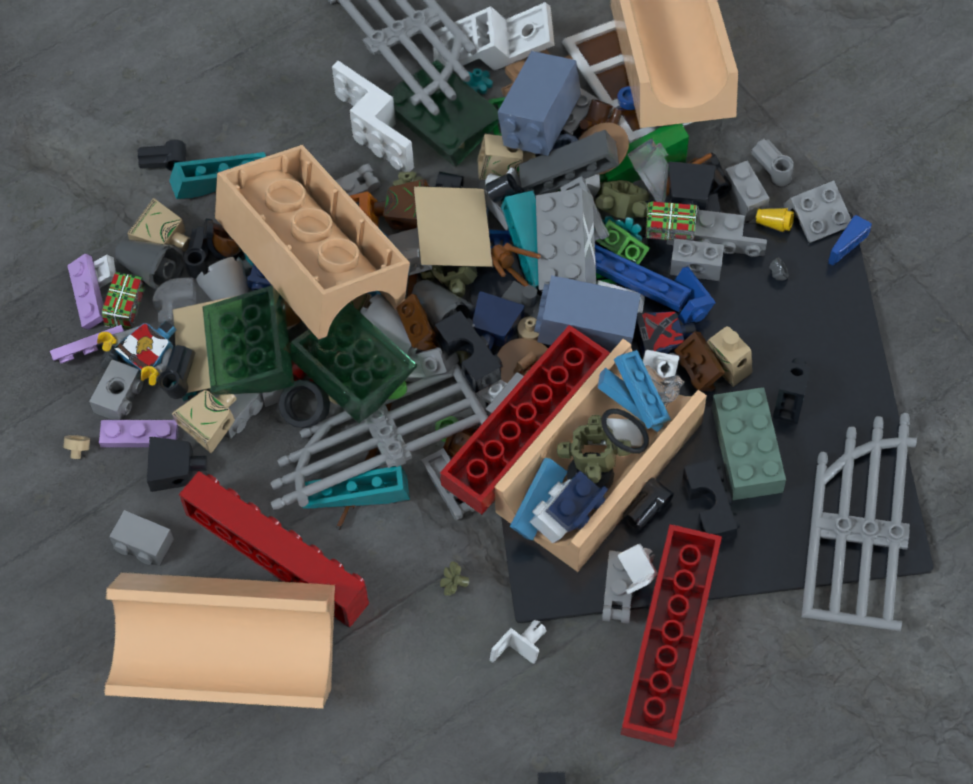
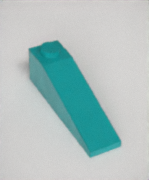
M265 152L177 162L174 164L169 182L176 200L200 197L216 192L217 173L264 158L266 155Z
M529 191L505 197L501 209L514 246L538 254L536 198L534 192ZM517 253L526 281L538 291V259Z
M401 465L370 470L308 496L309 503L302 508L377 505L410 500L408 477ZM319 480L305 482V486L310 485Z

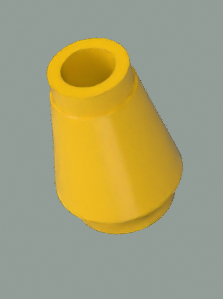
M788 208L758 209L756 223L781 232L785 230L790 231L794 212L788 211Z

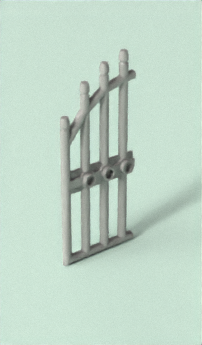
M328 0L330 4L339 1L368 36L362 40L370 53H373V55L382 54L415 93V95L410 97L414 106L422 102L430 113L437 115L440 112L439 108L430 98V95L440 88L450 100L453 101L457 98L456 92L447 83L453 71L465 82L471 79L468 71L459 62L462 46L472 55L477 52L476 47L435 0H423L428 7L421 11H415L407 0H394L408 16L401 21H395L378 0H366L388 26L381 31H375L350 0ZM442 22L455 38L451 52L430 27ZM423 33L446 60L447 65L441 74L410 37ZM403 44L432 78L433 82L423 89L389 47Z
M455 364L446 373L425 377L408 384L407 392L401 398L453 376L457 381L456 384L392 411H388L385 405L398 399L391 400L382 395L327 418L315 426L303 428L299 431L302 439L311 436L312 438L304 448L277 460L280 467H285L292 462L298 461L295 471L270 482L273 490L295 482L296 490L270 502L273 510L280 509L284 505H289L298 501L299 506L304 507L309 503L308 496L383 464H387L388 468L403 465L406 463L405 461L412 458V452L481 423L482 425L488 418V415L472 387L463 377L460 366ZM460 392H463L466 399L400 427H396L394 420ZM472 408L475 415L405 444L402 438L407 434L466 409ZM362 415L365 422L324 439L332 427ZM370 431L373 437L308 465L311 455ZM377 447L381 452L376 457L305 486V478Z
M908 413L901 414L898 438L882 439L884 422L882 417L877 416L873 422L872 441L855 448L856 428L848 427L845 452L829 468L826 466L828 464L827 453H819L801 618L901 631L902 621L893 619L899 549L907 550L910 524L902 523L908 447L916 448L917 438L909 437L908 425H910V416ZM897 448L891 521L876 520L881 449ZM871 452L865 518L849 516L854 459ZM843 469L839 514L823 512L825 484ZM820 538L836 540L829 611L813 608ZM846 541L862 543L856 614L840 612ZM873 545L889 547L883 618L867 616Z

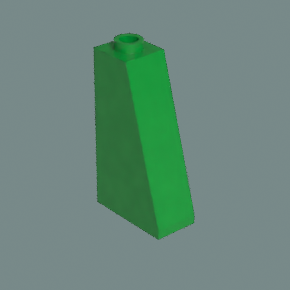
M682 123L664 125L630 143L627 154L619 166L609 172L599 174L600 182L622 180L633 183L668 170L669 162L686 163L689 136Z

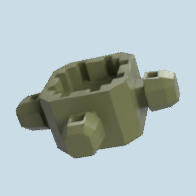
M628 181L600 182V188L597 192L599 197L596 198L595 203L596 207L622 219L628 217H647V203L645 201L649 200L650 194L648 191Z
M432 265L431 270L421 272L423 280L432 281L437 279L451 293L459 297L464 296L465 285L473 283L477 277L476 266H462L458 268L459 272L457 273L455 271L446 273L444 268L447 265Z
M600 415L590 416L587 425L579 426L573 431V443L567 441L557 445L558 457L571 459L573 456L576 468L585 473V476L593 483L599 482L602 472H609L615 467L616 455L627 456L631 454L621 450L609 440L601 425L602 417ZM607 425V427L609 428L610 432H611V433L613 434V436H614L613 430ZM618 439L622 444L632 448L630 440ZM588 441H592L593 444H600L601 441H605V444H607V449H605V452H601L599 457L596 454H587V457H584L582 449H584V445H588Z

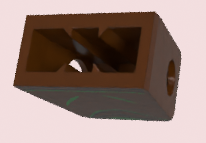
M425 179L391 186L387 190L386 201L374 203L375 215L384 216V219L392 229L410 230L417 228L414 187L430 186Z

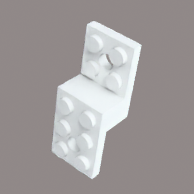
M546 2L508 19L503 18L490 6L454 22L471 43L475 45L477 50L472 55L462 46L459 58L462 66L480 58L495 71L528 57L531 51L540 52L555 46L551 7ZM446 27L433 31L451 52L455 38ZM534 28L533 32L529 36H527L529 34L530 29ZM433 46L434 65L441 74L447 62Z
M337 61L332 66L335 94L340 100L347 101L353 105L350 109L353 138L360 145L369 147L376 156L388 160L395 169L410 172L414 168L412 142L392 129L396 124L393 97L340 61Z

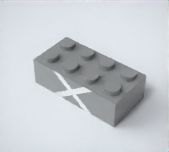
M583 188L536 195L538 254L541 255V258L538 259L539 290L543 292L544 284L550 283L551 275L596 284L593 197Z

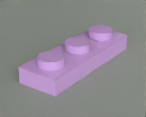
M84 254L67 266L82 328L89 330L103 321L102 309L104 305L92 256Z
M122 325L103 332L115 334L123 332ZM99 333L50 350L53 361L59 360L60 364L73 360V355L83 351V354L87 355L98 351L97 346L103 344L97 343Z
M101 420L99 444L100 447H149V437L174 440L178 438V424L175 420Z

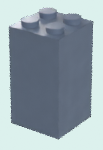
M535 51L530 52L498 110L504 146L549 156L581 95L576 60Z
M551 275L550 283L544 284L534 330V332L539 333L537 342L552 345L570 325L610 353L622 339L631 344L641 294Z

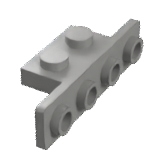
M704 210L696 211L697 222L693 241L724 245L723 252L727 254L742 253L752 257L765 255L766 239L742 237L745 215ZM670 230V232L692 235V233L690 232ZM667 240V244L674 246V240Z

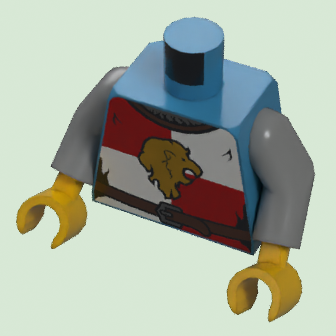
M166 320L157 330L147 323H143L141 326L115 334L101 332L98 335L97 343H103L102 349L106 352L111 350L112 345L115 346V351L123 360L132 367L139 369L141 380L149 379V384L153 386L158 381L160 374L166 370L173 349V345L168 339L176 332V328Z

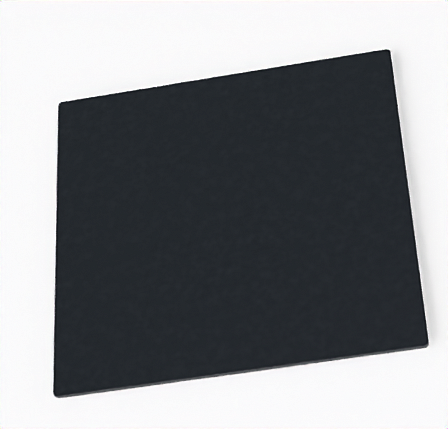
M848 212L849 215H850V217H851V219H852V218H853V214L850 213V212ZM793 218L791 230H785L784 232L759 223L744 224L742 237L767 240L765 255L752 257L742 253L727 254L723 252L719 281L697 278L716 303L704 319L699 322L693 321L690 323H694L696 332H701L706 342L726 326L730 327L751 349L753 372L734 387L721 376L713 383L715 389L712 392L701 391L707 395L702 424L656 478V480L674 493L671 502L661 512L657 511L641 530L634 529L623 518L578 572L536 541L523 537L510 527L511 523L501 517L514 615L517 623L602 614L609 551L623 552L637 544H641L642 548H648L652 551L649 557L654 554L652 565L658 573L669 525L672 524L700 531L698 526L699 512L707 511L714 507L706 498L689 499L682 478L684 466L714 459L716 467H721L724 475V482H722L724 490H729L730 492L711 409L713 396L763 387L786 477L784 491L778 494L732 500L730 508L732 514H737L740 528L737 529L735 539L720 543L708 600L804 589L819 453H827L828 464L826 466L829 468L845 452L848 427L856 428V448L872 441L875 417L880 416L883 418L882 439L898 438L900 417L860 244L836 264L831 265L828 261L832 248L844 230L809 243L798 218ZM642 236V242L650 247L639 265L674 281L677 276L670 275L674 246L668 245L666 239ZM595 241V245H598V246H600V247H602V248H604V249L610 251L609 249H607L606 247H604L603 245H601L600 243H598L597 241ZM512 252L514 263L511 267L526 280L518 255ZM778 257L783 260L789 273L788 279L783 281L773 278L772 270L769 269L771 262ZM493 264V267L476 266L477 277L473 283L469 284L471 304L476 308L480 291L501 298L513 281L520 282L505 268L503 270L506 275L502 277ZM608 278L596 279V281L606 280ZM616 283V286L629 289L621 284ZM538 289L537 294L542 296V292ZM645 296L642 313L676 312L679 316L688 302L686 301L678 312ZM634 329L631 343L632 352L637 350L643 361L637 332ZM517 331L510 341L519 338ZM543 344V345H545L547 348H549V347L551 346V345H548V344ZM493 345L491 353L497 355L502 347ZM795 358L805 360L807 366L811 368L798 424L773 418L786 362H792ZM679 361L674 381L652 377L659 384L679 395L693 396L698 391L692 385L691 377L686 369L680 365ZM787 393L786 397L790 400H794L796 395ZM485 401L486 408L489 406V403ZM897 448L881 449L876 520L891 521ZM871 452L854 459L849 516L865 518ZM908 452L902 523L910 524L907 550L899 549L897 577L931 573L934 568ZM843 469L825 484L823 512L839 514ZM820 538L815 587L832 585L836 544L834 539ZM846 541L842 584L859 582L862 543ZM873 545L870 580L886 579L889 547ZM657 576L648 585L632 592L630 610L650 608ZM612 604V609L622 610L623 605Z

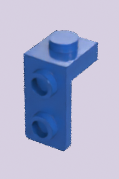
M683 267L674 282L691 289V295L678 318L683 324L693 321L699 322L706 317L716 302L690 268Z

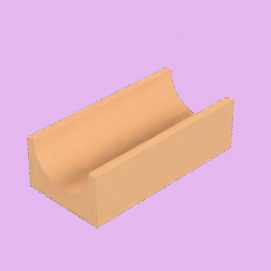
M611 0V10L640 128L736 117L738 70L717 0Z
M303 145L217 173L215 219L318 340L327 336L329 327L339 311L350 301L362 294L379 291L395 310L405 300L410 262Z
M624 339L620 341L495 486V513L509 523H512L544 458H550L566 471L568 470V466L574 458L573 456L571 459L558 457L557 445L567 441L573 443V431L579 426L587 425L590 416L600 415L602 417L603 413L609 409H621L630 413L598 389L599 375L605 367L623 380L614 359L619 355L632 352L629 342ZM650 377L671 420L665 423L658 432L652 428L647 429L644 423V428L649 437V445L644 452L639 454L631 453L627 456L616 455L615 467L613 468V484L603 495L606 500L597 510L592 509L589 512L590 520L582 529L575 528L570 532H566L561 539L554 543L538 530L533 540L578 572L623 519V513L639 497L643 486L651 478L656 479L702 424L707 395L699 390L693 396L679 395ZM611 414L607 417L614 419H627L626 417L619 414ZM584 445L582 453L598 452L601 454V452H605L607 445ZM566 474V476H565V478H564L562 484L568 480V479H567V474Z
M120 573L107 588V599L112 600L115 611V645L110 674L105 684V695L323 708L331 691L335 585Z

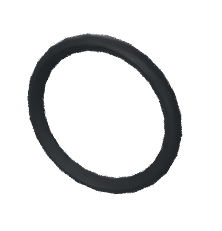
M609 409L603 413L601 418L603 431L614 445L632 454H639L647 449L649 437L638 419L621 409ZM611 414H619L632 421L643 435V445L640 448H630L618 441L607 427V417Z

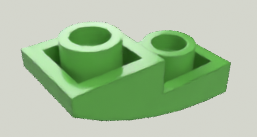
M609 219L605 225L609 237L603 240L600 238L596 241L613 253L639 265L650 247Z

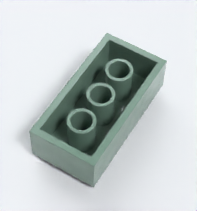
M764 387L714 395L711 409L732 500L783 493L786 477Z

